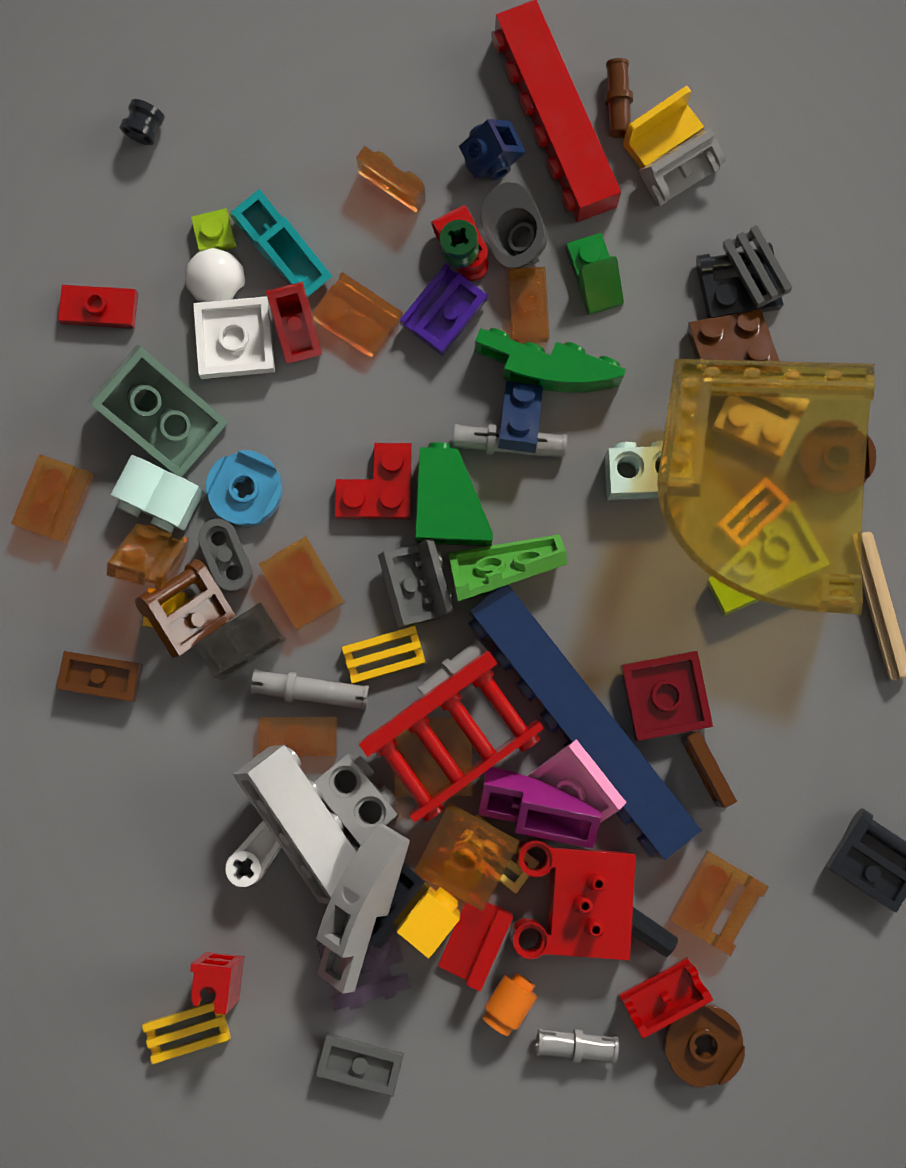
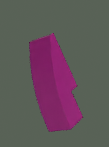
M491 767L486 771L478 815L516 823L515 833L588 848L594 847L601 820L600 811L565 791L537 779L496 767Z

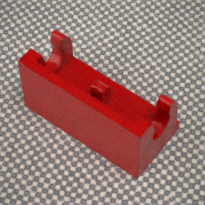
M205 952L193 961L190 966V972H194L191 990L193 1005L195 1007L199 1006L202 999L201 991L205 987L208 994L216 993L215 1000L213 1001L215 1014L226 1015L240 998L245 956Z
M687 957L618 994L642 1039L714 1001L709 990L699 978L698 970Z

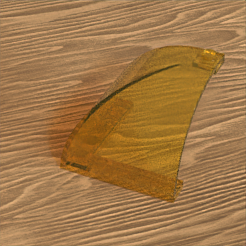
M675 359L657 480L658 496L662 513L670 532L685 553L705 572L742 594L777 606L814 612L861 615L863 604L861 575L863 492L870 402L874 399L875 391L874 364Z

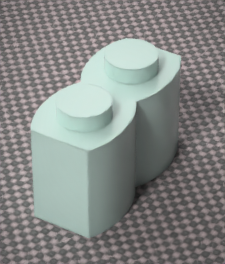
M131 455L111 496L120 501L117 508L137 518L140 512L152 516L151 524L172 533L174 528L185 531L204 491L198 485Z

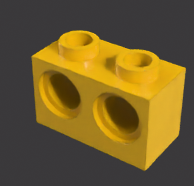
M430 886L399 925L397 933L429 959L460 920V910L457 909L459 906L457 904L458 900L440 886L436 891Z

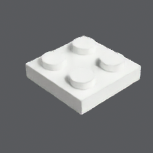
M267 296L193 303L198 373L201 379L275 372L271 313Z

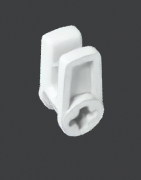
M264 821L259 824L226 863L225 872L227 878L238 887H247L257 883L264 876L281 850V846ZM251 859L253 863L250 868L254 875L248 874L241 877L239 872L242 868L238 862Z

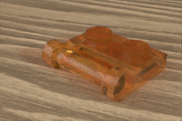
M706 850L668 919L731 956L736 948V945L733 943L758 897H764L769 887ZM737 883H740L746 888L720 935L711 930Z

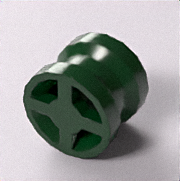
M453 220L442 228L440 245L445 261L456 268H465L472 265L479 255L478 235L475 227L465 220ZM463 238L462 241H458V242H454V241H453V240H457V239Z

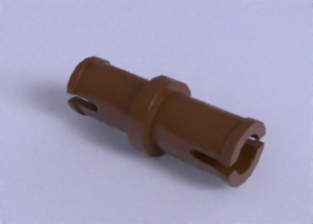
M613 58L606 62L608 92L604 95V104L608 106L609 136L612 138H624L627 127L631 123L630 104L633 103V92L629 90V61L625 58Z

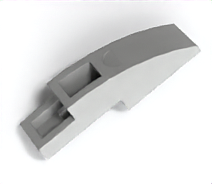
M384 824L376 825L353 856L330 899L316 937L319 942L325 945L317 975L342 994L355 992L376 917L388 916L410 842L409 839Z

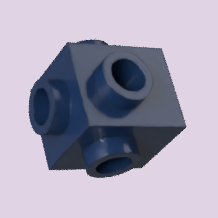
M487 119L484 123L472 128L469 132V137L459 145L465 158V165L474 178L498 180L506 176L511 170L510 166L526 153L511 121Z

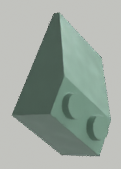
M136 345L88 400L91 406L171 472L180 477L186 473L228 423L223 416L139 345Z

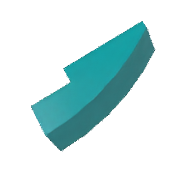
M260 189L230 212V218L289 285L303 282L307 297L332 277L287 218L279 214Z

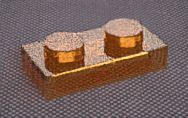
M366 146L356 156L358 173L418 213L426 199L425 186H423L422 180L410 171L404 173L394 166L393 161L381 151L373 152Z

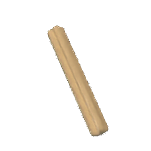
M871 532L856 534L851 537L850 541L888 678L890 680L906 678V651L874 536Z

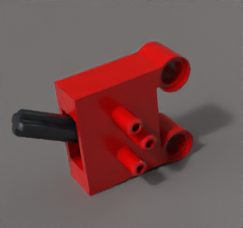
M527 839L519 844L515 854V861L523 872L528 876L542 877L551 870L547 930L535 919L521 918L511 927L509 934L510 942L520 956L527 959H536L543 954L630 960L631 934L664 957H668L675 950L678 943L677 936L633 907L636 854L626 851L548 846L537 839ZM532 847H539L544 853L543 863L537 868H528L524 862L525 853ZM527 928L536 929L539 934L538 942L531 948H524L519 945V935Z

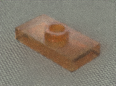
M545 267L509 268L508 281L512 340L519 343L549 342Z
M259 717V754L269 746L285 744L297 756H337L338 717Z

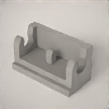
M713 128L698 133L639 170L657 207L663 205L666 201L711 173L719 170L720 166L726 163L724 153L715 137L716 134Z

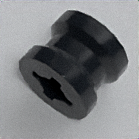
M132 99L128 106L130 114L128 118L122 120L119 128L132 140L144 145H153L157 137L155 134L156 127L162 125L165 116L154 105L140 99Z

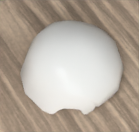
M216 248L198 252L190 260L186 268L187 289L199 302L233 300L236 292L241 287H244L245 284L244 270L241 263L231 253Z

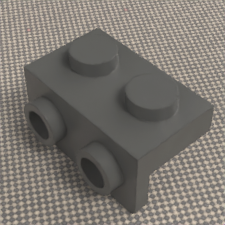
M433 539L424 540L414 546L383 551L378 555L398 628L437 620L453 612L452 591L446 585L442 571V556L436 548Z

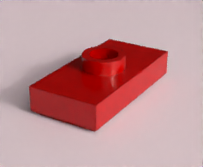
M62 285L58 321L65 325L135 329L138 292L136 289Z

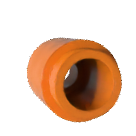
M515 972L513 977L505 974L484 1006L487 1011L482 1019L496 1031L508 1037L513 1029L518 1030L537 1000L538 996L532 992L535 984Z

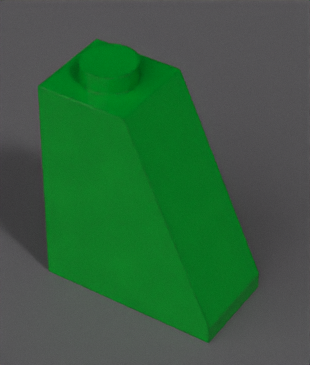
M432 442L428 444V447H420L416 518L417 544L427 539H433L434 543L438 545L492 546L493 532L459 450L451 448L450 444L443 442Z

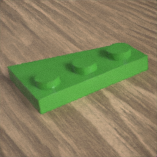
M560 534L448 553L458 601L568 564L566 549Z

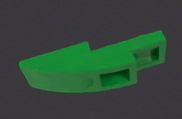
M480 327L475 339V353L505 364L504 380L543 386V390L583 393L611 389L620 386L626 369L620 367V363L615 359L607 356L594 357L585 353V349L571 342H565L564 344L556 342L551 355L545 353V349L532 342L521 344L511 340L509 334L496 328L486 330Z

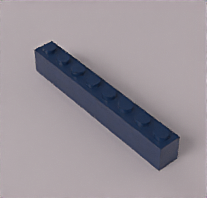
M509 585L499 587L470 609L469 615L473 620L468 624L481 641L488 638L496 650L492 655L504 671L511 668L520 680L516 683V686L529 702L534 698L544 710L539 715L553 733L559 729L568 740L563 745L564 748L577 739L626 801V804L616 812V815L626 826L632 822L641 834L636 840L650 857L657 854L659 858L666 860L702 831Z

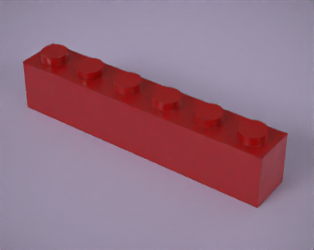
M532 0L496 14L495 30L491 32L494 47L497 53L503 52L507 61L505 63L507 77L512 85L517 84L521 93L519 95V102L524 115H530L535 125L533 127L535 141L539 148H545L548 155L546 162L551 178L559 180L563 190L560 194L565 210L568 213L572 211L578 223L617 208L621 190L537 0Z

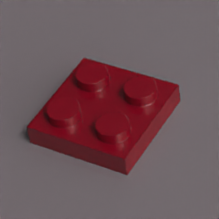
M698 651L620 666L635 741L713 727Z

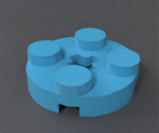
M242 450L228 457L225 455L216 461L208 473L206 493L215 513L232 525L240 527L260 526L276 512L283 496L282 478L273 463L258 452ZM247 479L251 480V487L254 489V492L251 495H246L244 498L238 497L239 491L235 488L236 484H244Z

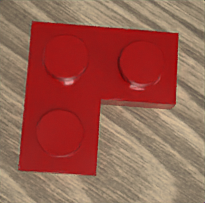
M374 443L373 479H336V519L411 520L412 443Z

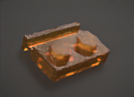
M343 272L312 313L313 320L372 359L403 316L401 310Z
M39 454L11 524L67 544L94 474Z
M136 524L107 562L106 576L143 586L146 582L156 584L155 589L161 590L187 552L189 538L183 536L181 540L172 538L173 533L159 530L151 525Z
M307 536L277 552L268 560L258 563L297 631L306 624L317 620L345 603Z

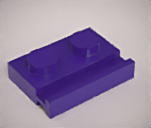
M445 263L400 318V325L408 328L416 337L443 356L488 300V295L461 274L455 273Z

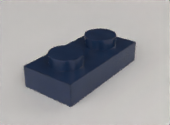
M506 381L498 448L529 453L536 452L543 386Z

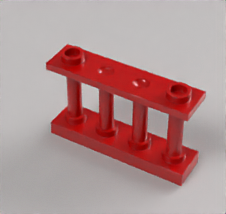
M489 651L480 654L359 741L358 745L367 757L373 753H376L379 758L384 757L418 806L409 811L410 818L414 823L421 818L425 822L430 821L444 810L441 803L517 748L524 752L540 740L537 734L544 729L541 723L535 720L526 726L492 677L495 674L491 668L498 663ZM470 683L475 688L480 687L514 735L496 749L493 748L460 701L463 697L459 691ZM439 706L443 711L448 710L482 758L464 772L461 771L428 725L430 719L427 714ZM407 729L411 735L415 733L450 781L431 796L396 748L398 743L395 738Z

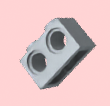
M347 754L314 781V783L321 790L323 800L357 842L362 845L377 824L387 825L399 815V812L395 809L399 801L385 785L381 789L376 786L370 778L375 772L361 755L354 759L351 754ZM344 770L353 772L357 778L356 788L350 793L342 792L336 784L337 776ZM372 800L381 806L382 816L378 822L369 823L362 818L361 807L366 801Z

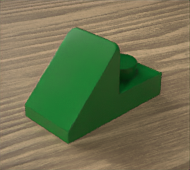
M602 233L566 243L565 249L588 315L623 305L624 299L618 260L616 256H609Z

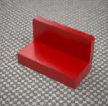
M473 894L468 895L460 913V920L454 926L438 966L465 979L467 986L481 992L513 919L512 912Z

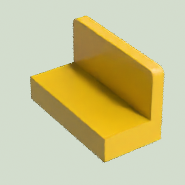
M687 85L628 125L623 146L640 169L698 133L703 132L704 125L687 105L692 92Z

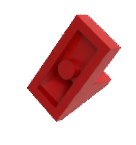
M303 282L266 291L286 364L322 355Z

